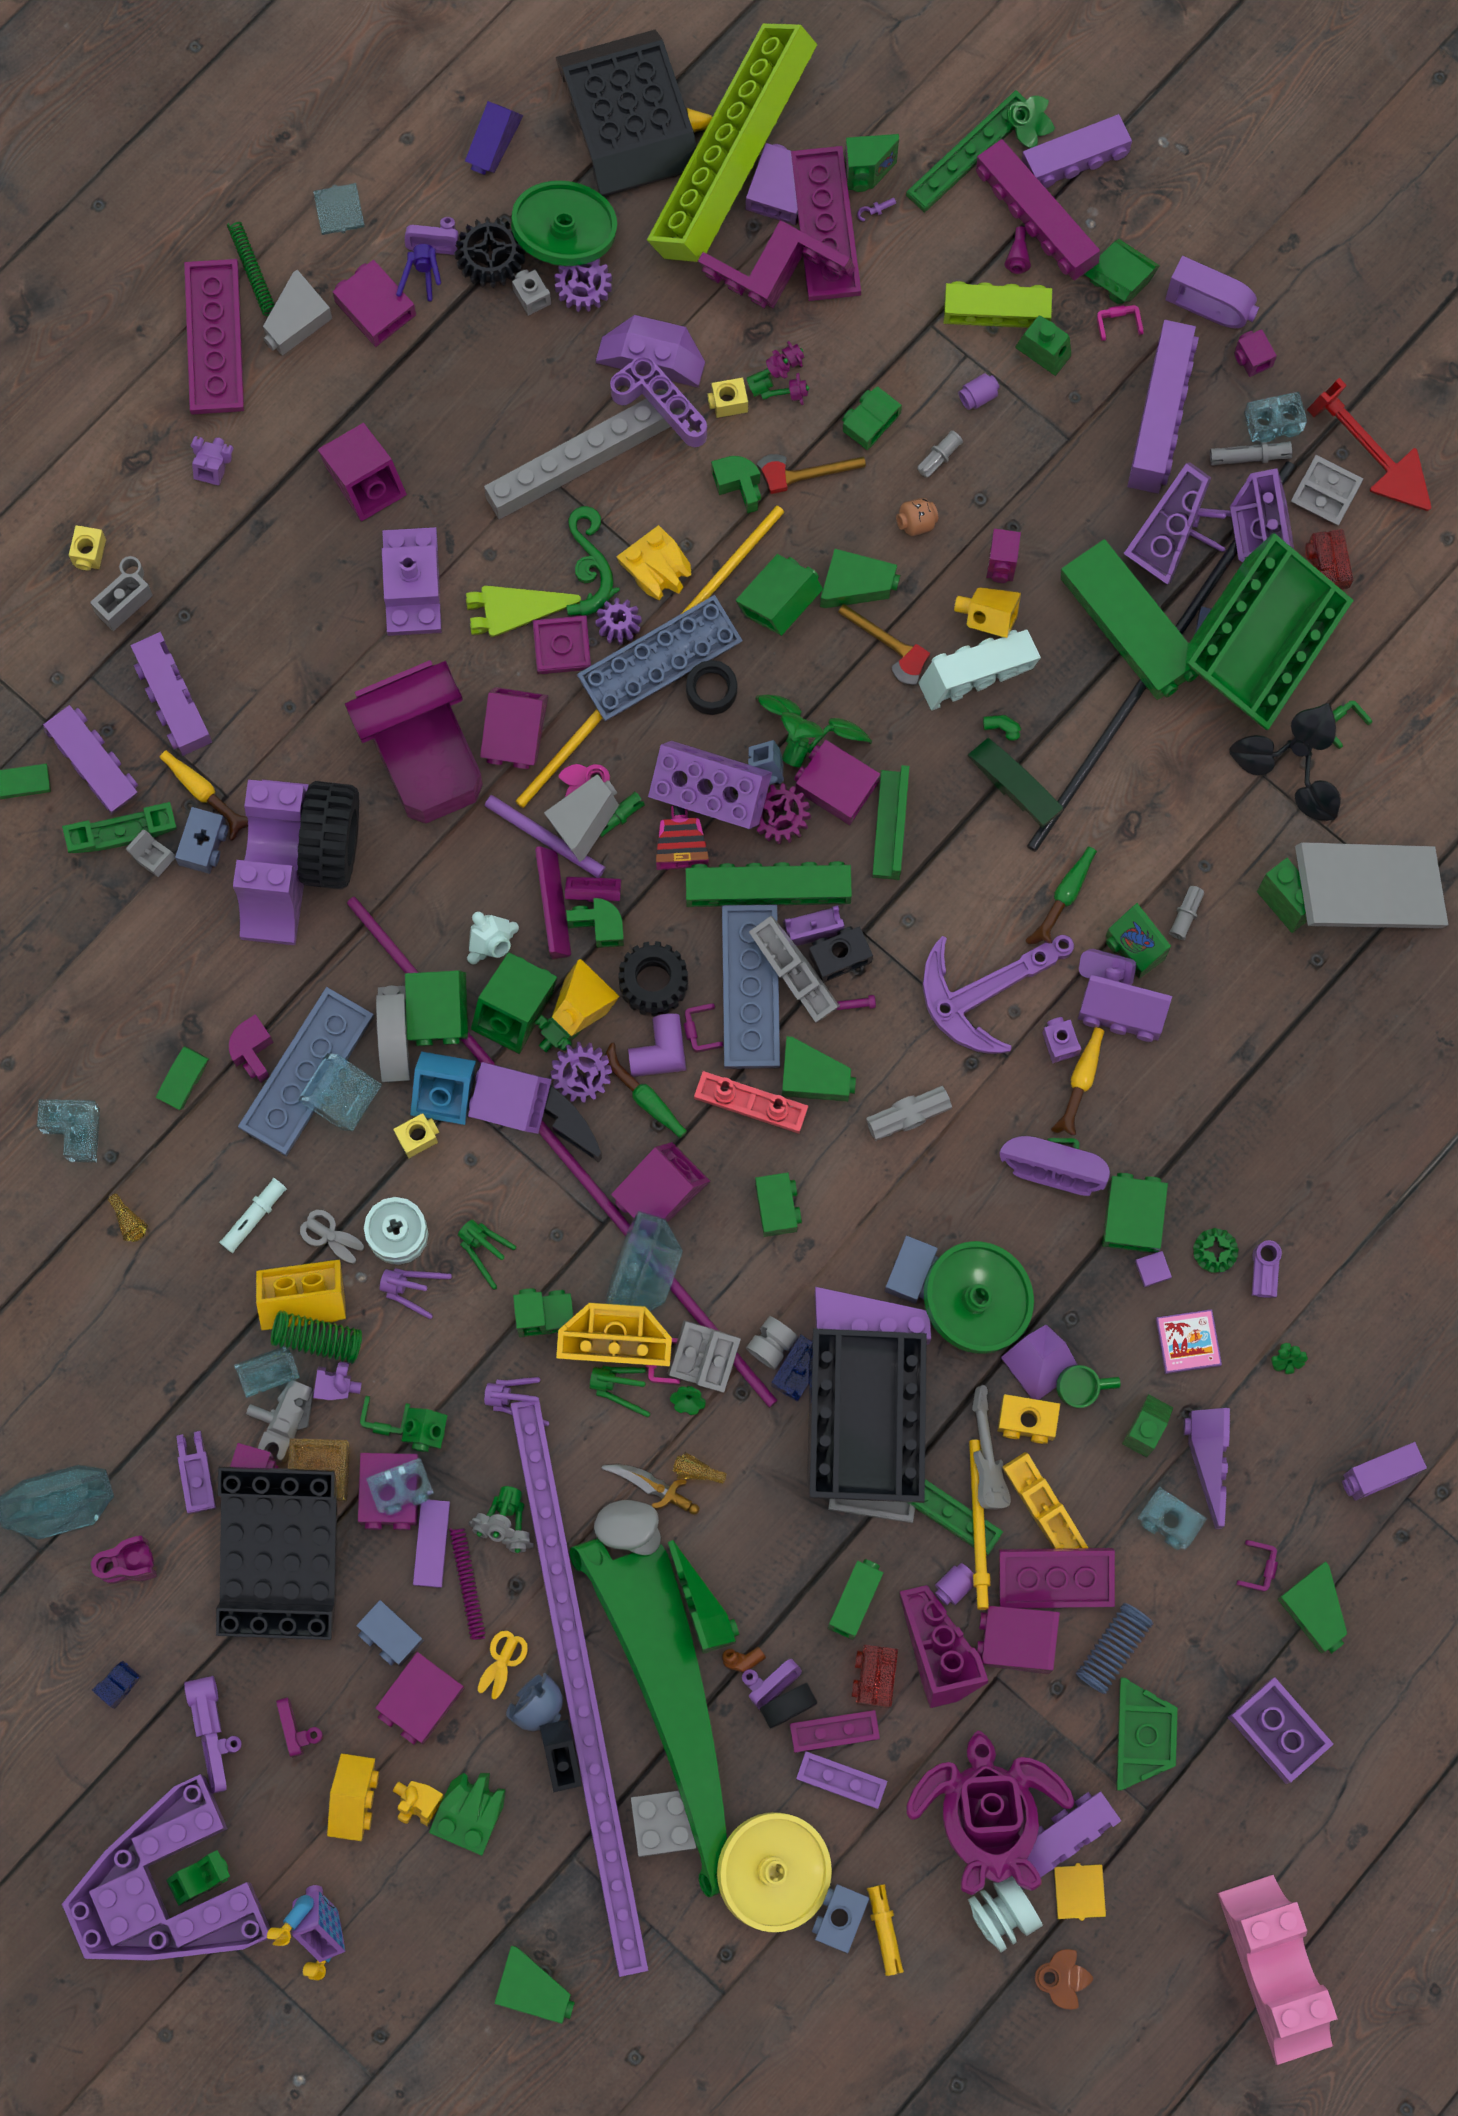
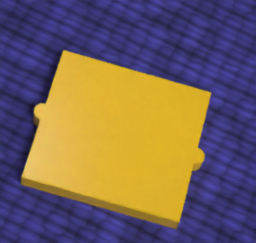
M1076 1863L1075 1866L1054 1868L1057 1919L1079 1918L1080 1921H1083L1088 1917H1106L1102 1865L1081 1866L1080 1863Z

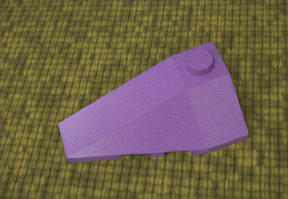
M1230 1408L1195 1410L1190 1412L1188 1418H1184L1183 1433L1188 1435V1444L1215 1529H1222L1225 1526L1226 1486H1222V1480H1226V1474L1228 1473V1463L1226 1457H1223V1452H1226L1227 1446L1229 1447Z

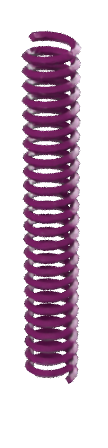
M450 1528V1536H452L451 1540L453 1541L451 1544L454 1545L452 1549H454L453 1553L456 1554L454 1558L456 1559L455 1562L458 1563L456 1565L459 1572L458 1580L461 1581L459 1585H461L460 1589L463 1590L461 1594H463V1603H465L464 1607L466 1608L464 1611L467 1612L465 1616L468 1617L466 1619L469 1621L467 1625L470 1626L468 1628L471 1635L470 1639H485V1636H479L485 1634V1631L477 1632L485 1629V1627H477L484 1623H475L483 1620V1618H476L482 1616V1614H473L481 1611V1609H474L480 1607V1605H471L478 1603L479 1600L469 1601L479 1597L478 1595L470 1596L477 1594L478 1591L467 1592L477 1588L476 1586L468 1587L475 1585L476 1582L466 1583L475 1580L474 1577L466 1578L473 1576L474 1573L464 1574L474 1569H465L472 1567V1564L462 1565L472 1561L470 1559L463 1560L470 1558V1555L461 1556L468 1554L470 1551L459 1552L469 1548L468 1546L459 1547L467 1545L468 1542L457 1543L467 1540L466 1537L458 1538L465 1536L466 1533L455 1534L466 1529L452 1530Z

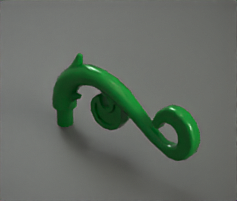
M589 506L576 508L568 518L571 534L589 554V556L582 557L577 561L575 575L580 582L584 584L591 583L596 579L597 574L589 570L595 567L600 573L601 582L594 596H592V593H589L586 600L579 601V604L566 605L568 616L579 614L581 616H588L594 614L598 609L604 607L606 601H609L614 594L620 591L619 587L613 588V574L604 555L577 529L578 520L588 519L591 522V526L586 530V535L591 536L599 530L601 516L597 510Z

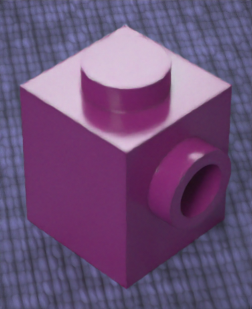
M1262 329L1257 332L1249 331L1240 336L1234 352L1237 363L1240 366H1244L1249 377L1273 367L1277 357Z

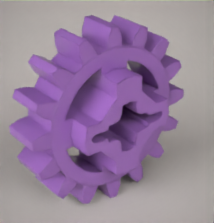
M600 258L583 265L558 266L560 274H555V282H557L555 284V291L560 292L558 294L560 301L566 300L567 308L574 304L576 305V311L579 312L581 307L585 306L589 312L593 304L597 308L600 307V299L608 300L607 292L612 290V285L609 283L612 281L611 273H607L608 266L606 264L600 266ZM571 275V280H569L568 285H566V280L568 276ZM601 280L600 287H599V289L596 291V290H595V286L598 285V284H599L598 281Z
M577 1042L574 1049L569 1044L566 1045V1053L557 1052L559 1061L552 1060V1066L555 1070L551 1071V1077L555 1079L553 1081L555 1089L561 1088L560 1093L563 1096L569 1093L571 1101L580 1096L581 1101L585 1102L588 1095L593 1100L596 1099L595 1092L598 1090L604 1093L603 1083L610 1084L611 1082L608 1074H611L612 1070L611 1066L607 1065L609 1063L608 1056H602L603 1053L600 1047L593 1051V1046L590 1042L586 1048H582L581 1042ZM570 1062L568 1068L564 1069L566 1064ZM576 1066H578L580 1070L582 1069V1071L585 1073L586 1079L583 1077L582 1074L577 1072L578 1070ZM598 1075V1077L596 1078V1080H595L594 1082H592L593 1079H594V1076Z

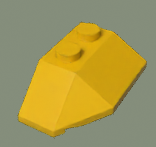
M588 1303L558 1330L556 1358L670 1366L672 1337L646 1306Z

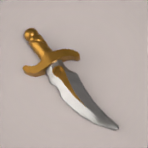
M620 1464L603 1465L601 1467L603 1470L615 1473L629 1480L647 1494L661 1497V1501L652 1504V1507L655 1509H662L668 1504L673 1503L681 1509L689 1511L692 1515L698 1514L700 1510L697 1504H692V1501L676 1493L679 1487L686 1485V1480H677L671 1486H668L664 1480L656 1479L651 1473L636 1467Z

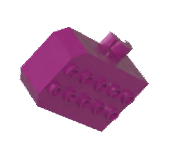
M431 660L356 691V699L345 703L361 743L373 739L407 817L426 824L477 801L483 786L481 772L451 709L452 705L463 701V698L446 661L434 666Z

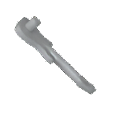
M981 1385L975 1389L972 1408L976 1412L981 1451L973 1453L979 1472L978 1501L980 1506L985 1509L997 1510L1008 1507L1011 1498L1003 1478V1461L1001 1459L994 1461L987 1415L989 1410L987 1401L988 1390L985 1385Z

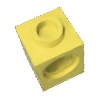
M743 377L711 383V393H707L709 408L715 409L716 418L748 412V399ZM724 395H730L734 399L731 401H723L721 397Z
M75 526L69 557L76 568L86 571L91 570V568H100L106 542L102 530ZM84 547H93L91 552L87 554L81 553Z
M423 1113L393 1129L408 1159L438 1143L435 1135L439 1131L433 1119L426 1120ZM416 1129H423L426 1132L421 1140H413L411 1133Z

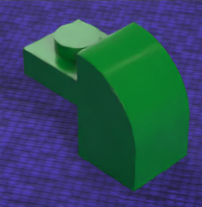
M728 456L711 461V472L718 494L722 495L740 490L747 514L758 511V501L761 500V494L757 485L760 484V472L756 465L741 456Z
M593 898L594 909H589L588 906H575L572 910H566L568 928L595 927L597 948L624 946L622 918L618 909L612 903L604 899Z
M216 1850L206 1855L197 1863L177 1871L167 1878L166 1881L178 1906L225 1883L230 1875L226 1861Z

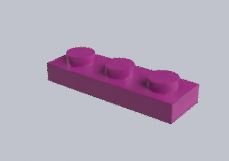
M875 1710L790 1723L794 1753L880 1740Z

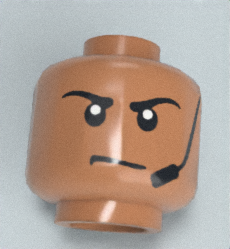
M926 498L904 502L900 506L899 514L896 516L898 527L901 530L904 529L910 536L932 531L935 523L938 522V511L935 504L929 502Z

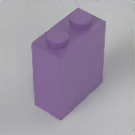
M481 1062L480 1069L476 1074L474 1094L469 1102L470 1111L468 1116L538 1134L552 1079Z

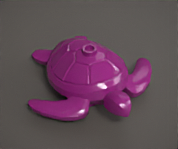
M977 1731L967 1744V1757L971 1767L960 1773L954 1763L945 1762L927 1771L912 1790L907 1803V1815L911 1820L919 1818L934 1799L945 1793L943 1803L945 1833L951 1847L967 1864L961 1878V1890L967 1894L974 1895L985 1887V1878L1000 1883L1013 1876L1020 1887L1033 1891L1042 1884V1881L1034 1865L1026 1860L1036 1842L1039 1829L1037 1807L1029 1787L1043 1792L1065 1809H1071L1074 1805L1072 1792L1065 1782L1046 1764L1032 1758L1018 1757L1014 1759L1008 1771L994 1766L995 1748L984 1733Z

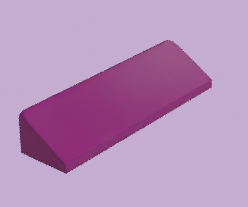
M539 846L536 847L535 852L550 958L570 957L571 948L558 854L554 850Z

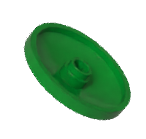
M548 181L530 187L517 198L512 210L511 228L518 244L533 257L554 265L577 266L593 262L609 251L616 237L617 217L608 200L594 189L576 182Z
M972 1241L950 1248L933 1263L925 1280L924 1304L932 1325L947 1342L966 1352L987 1354L1006 1348L1025 1332L1033 1314L1034 1294L1029 1276L1013 1255L994 1244Z

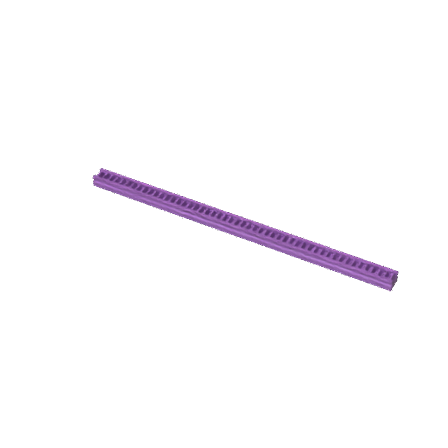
M538 1398L537 1402L521 1401L511 1403L618 1975L621 1977L648 1971L540 1402Z

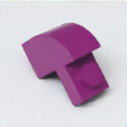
M255 1014L235 1028L229 1040V1053L236 1067L246 1061L243 1067L251 1079L257 1077L260 1083L270 1077L256 1054L274 1042Z

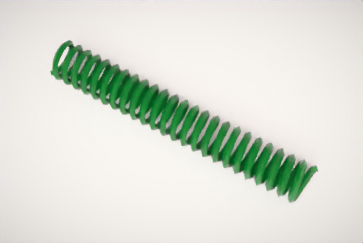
M235 222L232 225L228 223L227 228H229L228 230L236 246L237 253L245 268L246 275H248L247 278L252 286L253 293H255L262 315L269 316V314L265 313L271 312L272 309H267L274 307L275 303L272 302V295L268 291L269 288L262 276L263 273H261L260 266L256 262L257 259L255 258L254 251H252L251 244H249L250 241L246 236L247 233L243 229L244 226H242V222Z

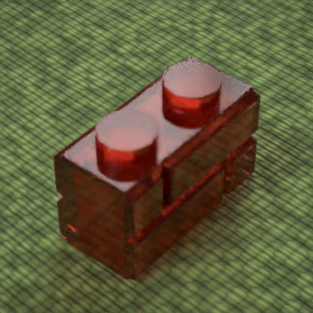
M1344 530L1313 533L1309 543H1306L1305 546L1307 559H1312L1313 566L1341 590L1350 588L1353 582V575Z
M864 1645L863 1651H857L855 1668L860 1669L859 1680H853L851 1696L857 1697L856 1704L891 1708L898 1649Z

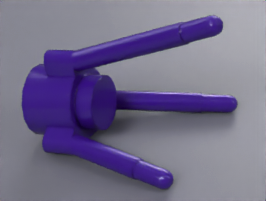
M418 244L413 248V252L407 253V263L396 295L398 297L401 296L413 264L417 271L425 272L427 300L432 301L431 267L436 284H441L436 261V249L428 244Z

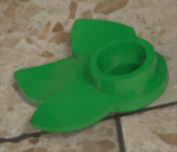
M1031 96L1025 102H1015L1007 111L1008 122L1015 128L1017 139L1027 148L1037 146V136H1044L1055 130L1052 121L1044 113L1049 100L1042 96ZM1017 111L1022 114L1021 120H1018L1016 117Z

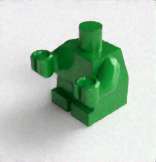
M542 1014L534 1022L541 1029V1034L545 1037L539 1046L546 1053L553 1045L566 1051V1045L572 1046V1040L581 1032L579 1031L571 1036L552 1017L548 1019Z

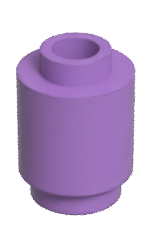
M984 373L963 385L958 395L967 410L977 409L998 396L997 390L1000 387L993 375L989 376Z
M960 1563L957 1567L953 1566L935 1584V1587L938 1589L935 1592L936 1596L945 1605L949 1603L956 1605L973 1588L974 1573L963 1563Z

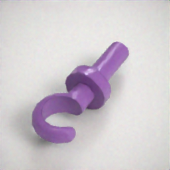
M893 197L881 204L873 203L874 207L872 208L868 206L861 207L857 212V217L860 221L864 222L865 219L860 216L863 211H868L871 215L875 213L881 215V210L896 204V201Z

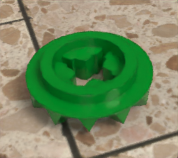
M1217 1228L1203 1231L1197 1237L1193 1247L1194 1257L1198 1265L1212 1273H1220L1230 1269L1236 1262L1239 1251L1235 1238L1227 1230ZM1215 1239L1220 1248L1227 1249L1219 1254L1218 1262L1213 1252L1204 1251L1213 1247Z

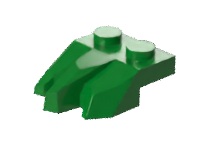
M462 1773L451 1781L429 1833L482 1856L503 1809L505 1789L498 1788L494 1793L489 1791L490 1773H480L474 1784L469 1783L468 1776Z

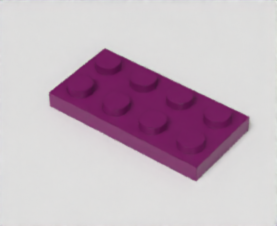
M1114 1548L999 1549V1606L1009 1608L1115 1607Z

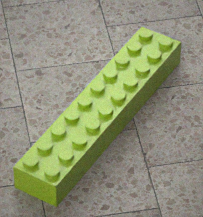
M762 24L647 238V241L664 259L698 262L702 252L707 254L710 245L719 232L726 215L730 211L734 200L750 170L753 168L759 153L764 147L767 138L777 123L783 108L817 46V43L802 25Z

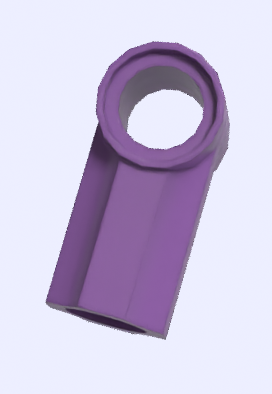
M1264 1241L1253 1250L1252 1296L1264 1298L1277 1297L1279 1260L1281 1259L1282 1251L1280 1246L1274 1241ZM1263 1247L1272 1250V1261L1262 1259L1260 1252Z
M214 1676L184 1682L187 1703L192 1709L196 1737L222 1732L217 1708L218 1691Z

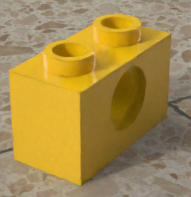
M1004 1394L1001 1402L997 1432H1003V1437L1020 1439L1021 1435L1031 1437V1442L1048 1444V1440L1053 1441L1056 1436L1060 1403ZM1023 1414L1033 1415L1036 1420L1035 1426H1024L1021 1423V1416Z

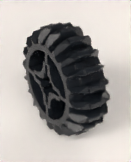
M486 217L485 223L482 224L476 219L475 227L467 224V233L460 232V241H456L455 245L458 250L454 252L455 259L458 260L457 267L459 270H462V275L465 278L470 276L472 284L480 280L482 288L487 282L494 289L498 281L504 286L506 284L505 278L513 281L515 278L514 272L519 273L522 270L521 264L525 263L524 254L526 251L516 241L512 229H510V223L506 221L501 225L498 217L494 223H490V219ZM494 238L501 239L504 242H498ZM489 245H491L493 251L492 260L489 259ZM501 261H505L503 264L497 266V264ZM476 263H483L487 266V268L479 266Z

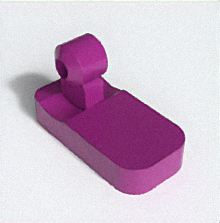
M287 1697L276 1700L290 1757L304 1755L302 1747L310 1745V1743L318 1744L323 1739L322 1731L312 1727L308 1731L298 1732L290 1699ZM316 1732L317 1737L313 1739L312 1734Z

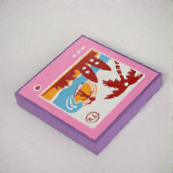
M1212 1310L1156 1318L1165 1374L1222 1365Z

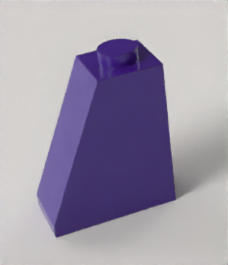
M487 102L465 162L472 164L471 170L483 175L486 174V171L495 173L522 120V114L498 104Z

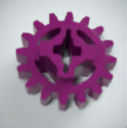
M784 783L781 784L780 790L771 785V792L767 793L759 823L760 826L757 829L760 835L766 832L765 838L767 841L775 837L777 844H781L782 838H786L791 843L792 835L795 834L797 837H801L800 828L808 829V825L804 820L811 819L810 813L805 811L810 808L808 802H803L806 798L803 793L796 795V787L792 786L788 791ZM794 802L798 805V815L792 811ZM785 810V812H786V815H785V816L780 815L779 817H777V815H776L777 812H781V813H782V812ZM764 812H766L767 815L770 816V819L768 820V826L765 824L764 821ZM791 826V827L788 828V829L782 830V828Z

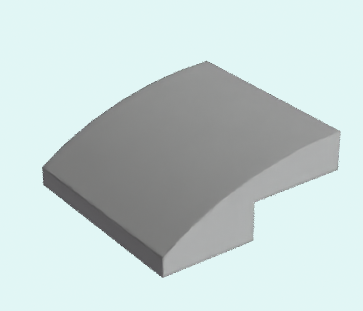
M1315 455L1291 502L1339 526L1363 482V478Z
M684 1320L667 1374L696 1383L699 1386L724 1392L741 1338Z

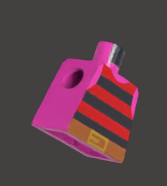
M675 805L671 806L672 819H665L660 822L656 855L657 870L691 868L694 864H705L709 867L708 852L700 819L688 818V809Z

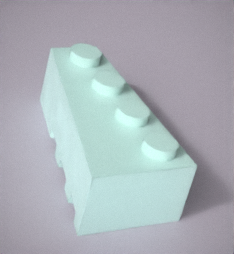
M1012 630L1007 638L1002 637L996 640L988 638L979 643L978 646L972 648L969 645L964 646L948 656L946 653L937 655L931 660L932 663L918 684L931 711L940 708V703L945 699L951 698L952 702L963 698L962 695L968 693L974 687L977 691H981L992 685L996 678L1002 682L1034 668L1041 657L1028 630L1021 632Z

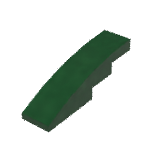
M987 738L968 754V757L1003 795L1007 794L1022 811L1026 810L1042 828L1063 811V807L991 739Z

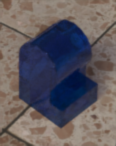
M122 1661L92 1691L111 1708L115 1709L129 1694L141 1676L125 1661Z

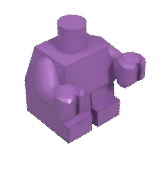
M195 436L191 443L193 453L196 455L192 463L193 477L195 480L219 486L225 472V465L232 460L231 454L234 448L232 445L227 447V444H224V440L221 438H215L213 443H204L203 438L197 439L198 436Z
M338 1362L337 1370L333 1373L326 1371V1367L318 1366L313 1398L324 1400L348 1398L349 1393L360 1394L362 1383L351 1381V1376L347 1375L349 1367L347 1362Z

